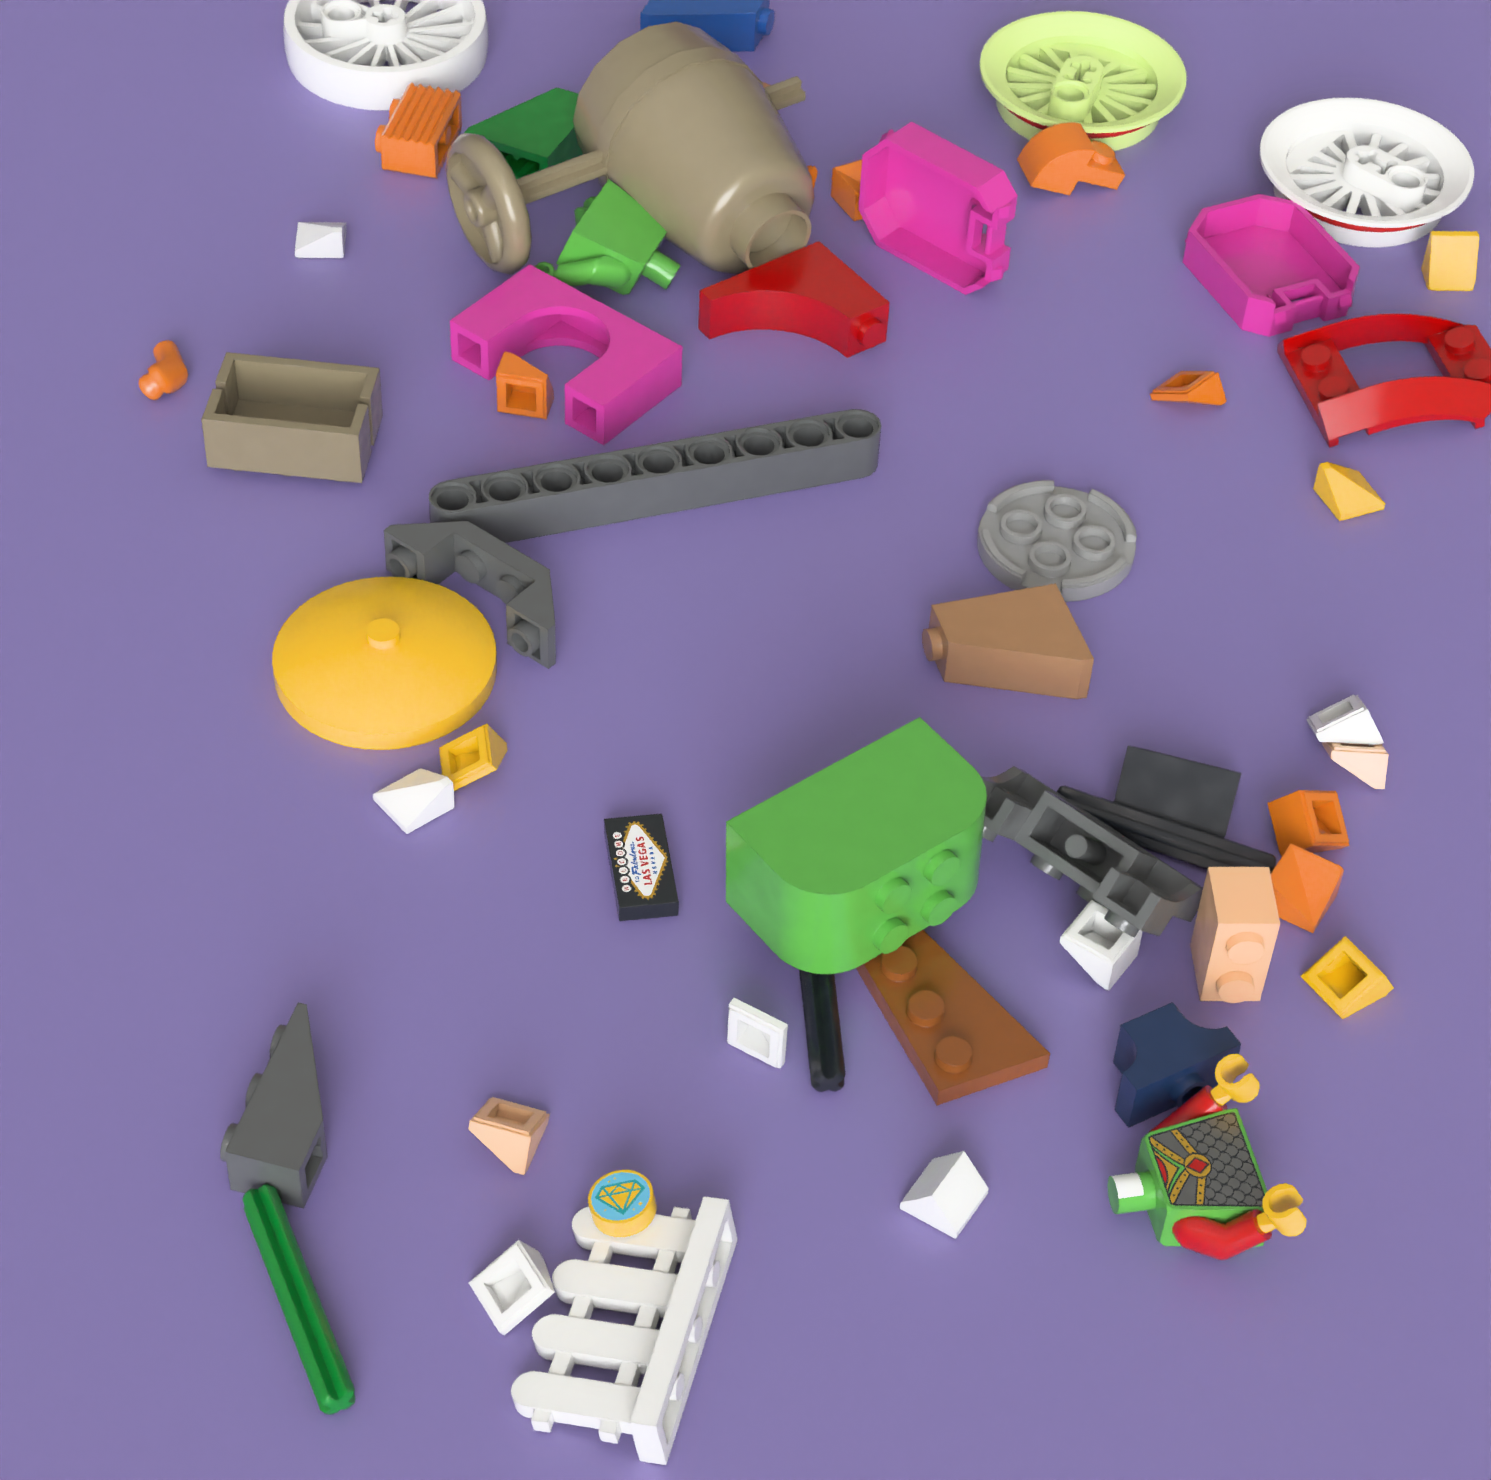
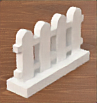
M704 1196L696 1220L692 1219L690 1209L674 1207L671 1216L655 1214L653 1221L644 1230L627 1237H614L601 1232L593 1222L589 1207H585L575 1214L572 1220L574 1236L579 1246L591 1250L588 1261L578 1259L564 1261L556 1267L552 1275L557 1297L564 1303L572 1304L568 1316L552 1314L541 1318L536 1322L532 1330V1338L537 1353L544 1359L552 1360L548 1373L530 1371L520 1375L511 1387V1395L516 1410L522 1416L532 1418L531 1422L534 1430L550 1433L554 1422L599 1429L601 1441L617 1444L621 1433L632 1434L640 1461L662 1465L667 1464L738 1240L730 1202L727 1199ZM613 1253L656 1259L653 1270L610 1264ZM677 1263H681L678 1274H674ZM594 1308L638 1314L634 1326L590 1319ZM659 1317L663 1318L660 1330H657L656 1326ZM574 1364L618 1371L615 1383L571 1377L570 1375ZM640 1374H643L644 1378L641 1387H637Z

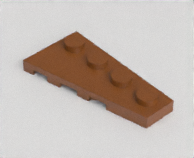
M924 930L906 939L895 951L888 954L882 953L856 968L936 1105L1048 1068L1050 1052Z

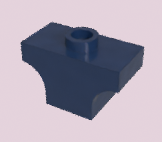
M1173 1002L1121 1024L1113 1063L1121 1072L1122 1077L1114 1110L1129 1128L1176 1106L1179 1108L1206 1085L1212 1088L1218 1085L1215 1078V1068L1218 1062L1227 1055L1239 1054L1241 1043L1227 1026L1209 1029L1193 1024L1185 1018Z

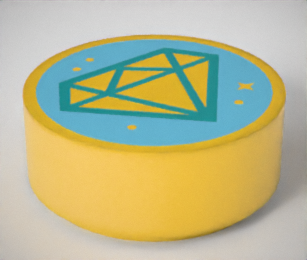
M616 1170L605 1174L593 1184L588 1195V1205L595 1226L601 1232L614 1237H627L641 1232L653 1221L657 1210L655 1195L650 1181L643 1174L633 1170Z

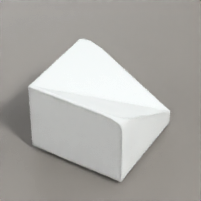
M1091 900L1061 935L1060 944L1101 987L1109 991L1138 956L1143 931L1139 930L1135 937L1124 933L1104 919L1109 909Z

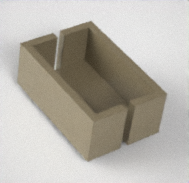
M226 352L215 381L216 389H212L201 418L207 467L327 479L340 482H363L372 453L371 445L374 446L383 417L380 368Z

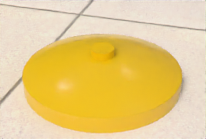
M407 577L364 578L334 586L315 595L289 616L278 632L272 652L274 683L278 697L291 717L308 731L323 739L348 747L371 750L413 747L439 739L453 732L469 721L482 708L490 696L496 680V642L492 629L483 614L466 598L446 587Z

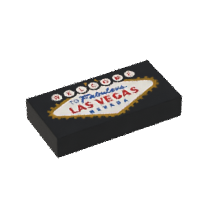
M662 813L604 819V835L619 921L678 916L679 900Z

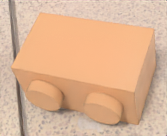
M1208 867L1190 943L1200 1001H1224L1227 1003L1260 1001L1280 927L1269 867Z

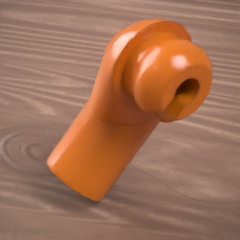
M170 340L161 341L154 347L153 355L156 363L148 367V373L142 375L138 381L141 391L151 400H158L163 393L171 394L179 390L188 379V371L177 345Z

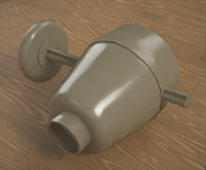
M680 22L648 26L620 41L594 66L578 94L573 124L578 145L584 155L516 179L512 168L500 150L484 136L472 133L459 135L448 149L446 162L448 191L455 215L467 241L477 256L488 267L496 272L515 274L527 263L530 255L532 235L526 204L598 178L599 184L603 187L609 179L632 196L667 231L664 237L667 241L713 271L729 274L745 272L805 247L810 238L811 221L809 217L814 203L812 177L778 112L780 109L805 100L806 93L801 88L802 81L799 77L795 76L764 88L763 83L736 53L731 52L726 46L702 29Z

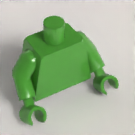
M608 179L596 197H589L583 203V207H578L574 210L576 227L573 229L556 262L558 264L557 270H554L553 265L548 262H540L535 266L571 287L589 284L607 287L622 295H628L642 275L666 290L681 264L658 251L667 231L632 196Z

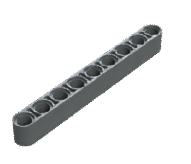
M850 409L447 480L436 484L429 492L430 523L469 521L504 543L860 479L870 476L877 469L881 422L875 414L869 411Z

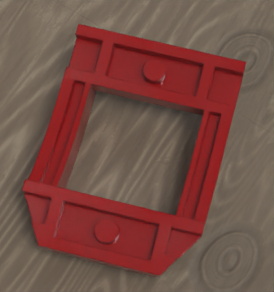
M1377 314L1332 323L1283 339L1277 345V352L1329 448L1339 445V437L1363 429L1370 435L1390 428L1425 421H1469L1475 429L1485 426L1484 419L1491 413V348L1476 325H1464L1446 319L1416 314ZM1407 341L1424 343L1443 376L1403 378L1360 389L1339 351L1380 342Z

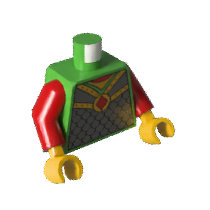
M1240 1054L1227 1055L1218 1062L1215 1068V1078L1218 1082L1216 1087L1212 1088L1206 1085L1142 1137L1135 1165V1173L1109 1176L1107 1184L1109 1202L1114 1214L1147 1210L1158 1242L1164 1246H1182L1217 1260H1226L1252 1247L1263 1246L1265 1241L1271 1239L1272 1230L1277 1229L1285 1236H1297L1304 1231L1307 1222L1304 1214L1297 1208L1302 1204L1303 1198L1294 1186L1287 1183L1278 1184L1267 1191L1238 1109H1227L1226 1103L1230 1099L1238 1103H1247L1252 1101L1259 1093V1081L1252 1073L1233 1083L1234 1079L1244 1073L1249 1066Z

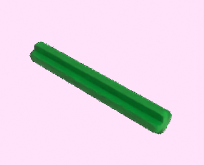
M264 1184L258 1189H249L242 1199L244 1212L319 1408L328 1415H332L339 1410L349 1409L356 1400L355 1388L277 1189L269 1184Z

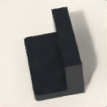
M1128 745L1114 802L1224 838L1242 773Z

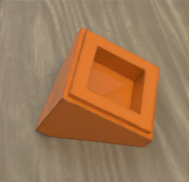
M1180 371L1150 393L1151 400L1205 405H1223L1227 402L1219 373L1214 371Z

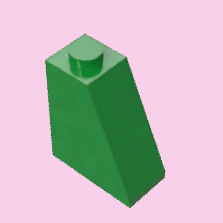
M558 87L472 125L464 132L482 135L498 148L512 168L516 179L584 155L578 145L573 124L578 93Z

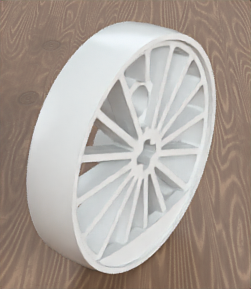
M289 0L284 13L283 33L285 52L290 70L295 78L305 88L319 97L348 107L366 110H390L392 100L394 98L401 99L410 83H413L416 87L422 84L425 88L430 85L434 90L439 87L442 91L448 88L451 92L455 90L460 92L478 77L486 62L488 23L482 0ZM379 1H395V4H380ZM369 2L371 8L359 3ZM408 2L419 3L405 14ZM385 61H388L389 66H384Z

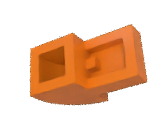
M1061 123L1042 130L1030 139L1017 158L1031 187L1065 195L1072 193L1078 181L1117 190L1125 176L1115 157L1114 150L1100 141L1091 142L1080 123Z

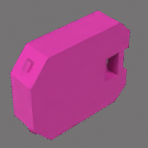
M912 121L896 132L891 129L883 134L879 143L862 156L858 210L876 246L964 295L979 290L992 281L1003 278V273L1008 270L1011 251L1010 247L1004 245L1006 226L1009 221L1015 218L1018 196L1004 170ZM983 223L987 225L986 234L982 233Z
M1256 194L1202 208L1188 230V236L1185 239L1184 265L1241 330L1270 337L1292 331L1293 324L1320 317L1325 322L1346 316L1349 307L1352 306L1360 266L1304 207L1292 200Z

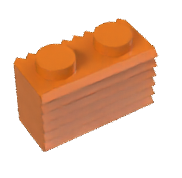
M410 83L401 99L394 98L390 105L389 122L387 125L380 124L375 136V150L381 153L382 169L437 178L438 173L443 168V163L446 161L448 149L462 128L461 94L457 90L451 92L448 88L442 91L437 87L434 90L430 85L425 88L422 84L416 87L413 83Z

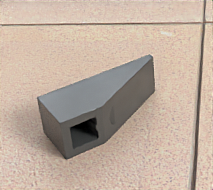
M298 1002L287 1026L280 1024L277 1027L270 1045V1060L263 1074L256 1073L252 1077L246 1093V1109L238 1124L231 1123L228 1126L222 1140L220 1158L227 1164L231 1190L246 1193L249 1189H258L264 1184H269L277 1189L282 1203L304 1209L326 1162L327 1149L307 1004Z

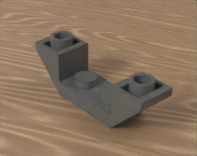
M469 521L390 525L384 530L386 570L394 577L414 578L440 584L451 574L457 572L466 581L477 584L500 598L506 604L508 645L512 646L520 655L530 657L548 669L556 663L555 616L550 569Z

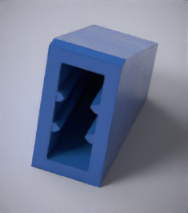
M649 0L640 13V30L648 26L680 22L702 29L726 46L731 52L755 51L763 36L770 35L774 24L775 12L773 9H769L770 0Z

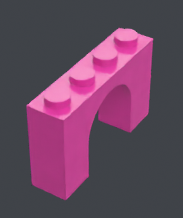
M530 264L450 320L451 359L487 380L496 376V371L505 351L521 358L525 354L543 347L571 346L586 350L597 356L598 360L565 384V424L602 445L608 443L681 386L683 346Z

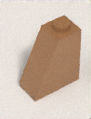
M1056 583L931 605L929 628L923 629L922 632L923 650L928 661H935L944 682L1070 699L1087 698L1094 658Z

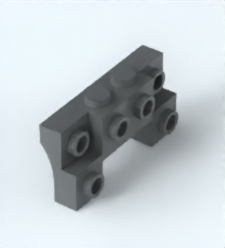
M1013 766L997 776L982 777L987 792L983 838L993 842L997 835L1014 840L1034 854L1030 860L1034 866L1057 880H1060L1063 874L1080 884L1076 893L1088 902L1093 900L1108 908L1109 910L1104 919L1119 930L1132 937H1135L1139 930L1160 937L1172 916L1191 922L1196 915L1203 887L1029 773Z

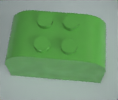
M918 717L726 821V903L781 960L802 971L815 974L842 973L855 969L882 953H891L898 949L906 939L928 926H937L945 922L954 911L965 905L973 896L979 880L987 800L984 781L969 762L922 718Z

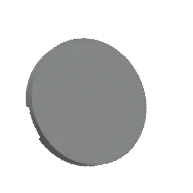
M1042 480L1011 487L998 494L988 503L987 511L984 513L979 524L977 547L980 558L986 568L1006 586L1013 590H1020L1056 583L1064 601L1068 602L1094 598L1118 586L1131 571L1135 557L1137 535L1133 522L1124 509L1101 492L1091 489L1088 494L1071 488L1055 487L1054 480Z

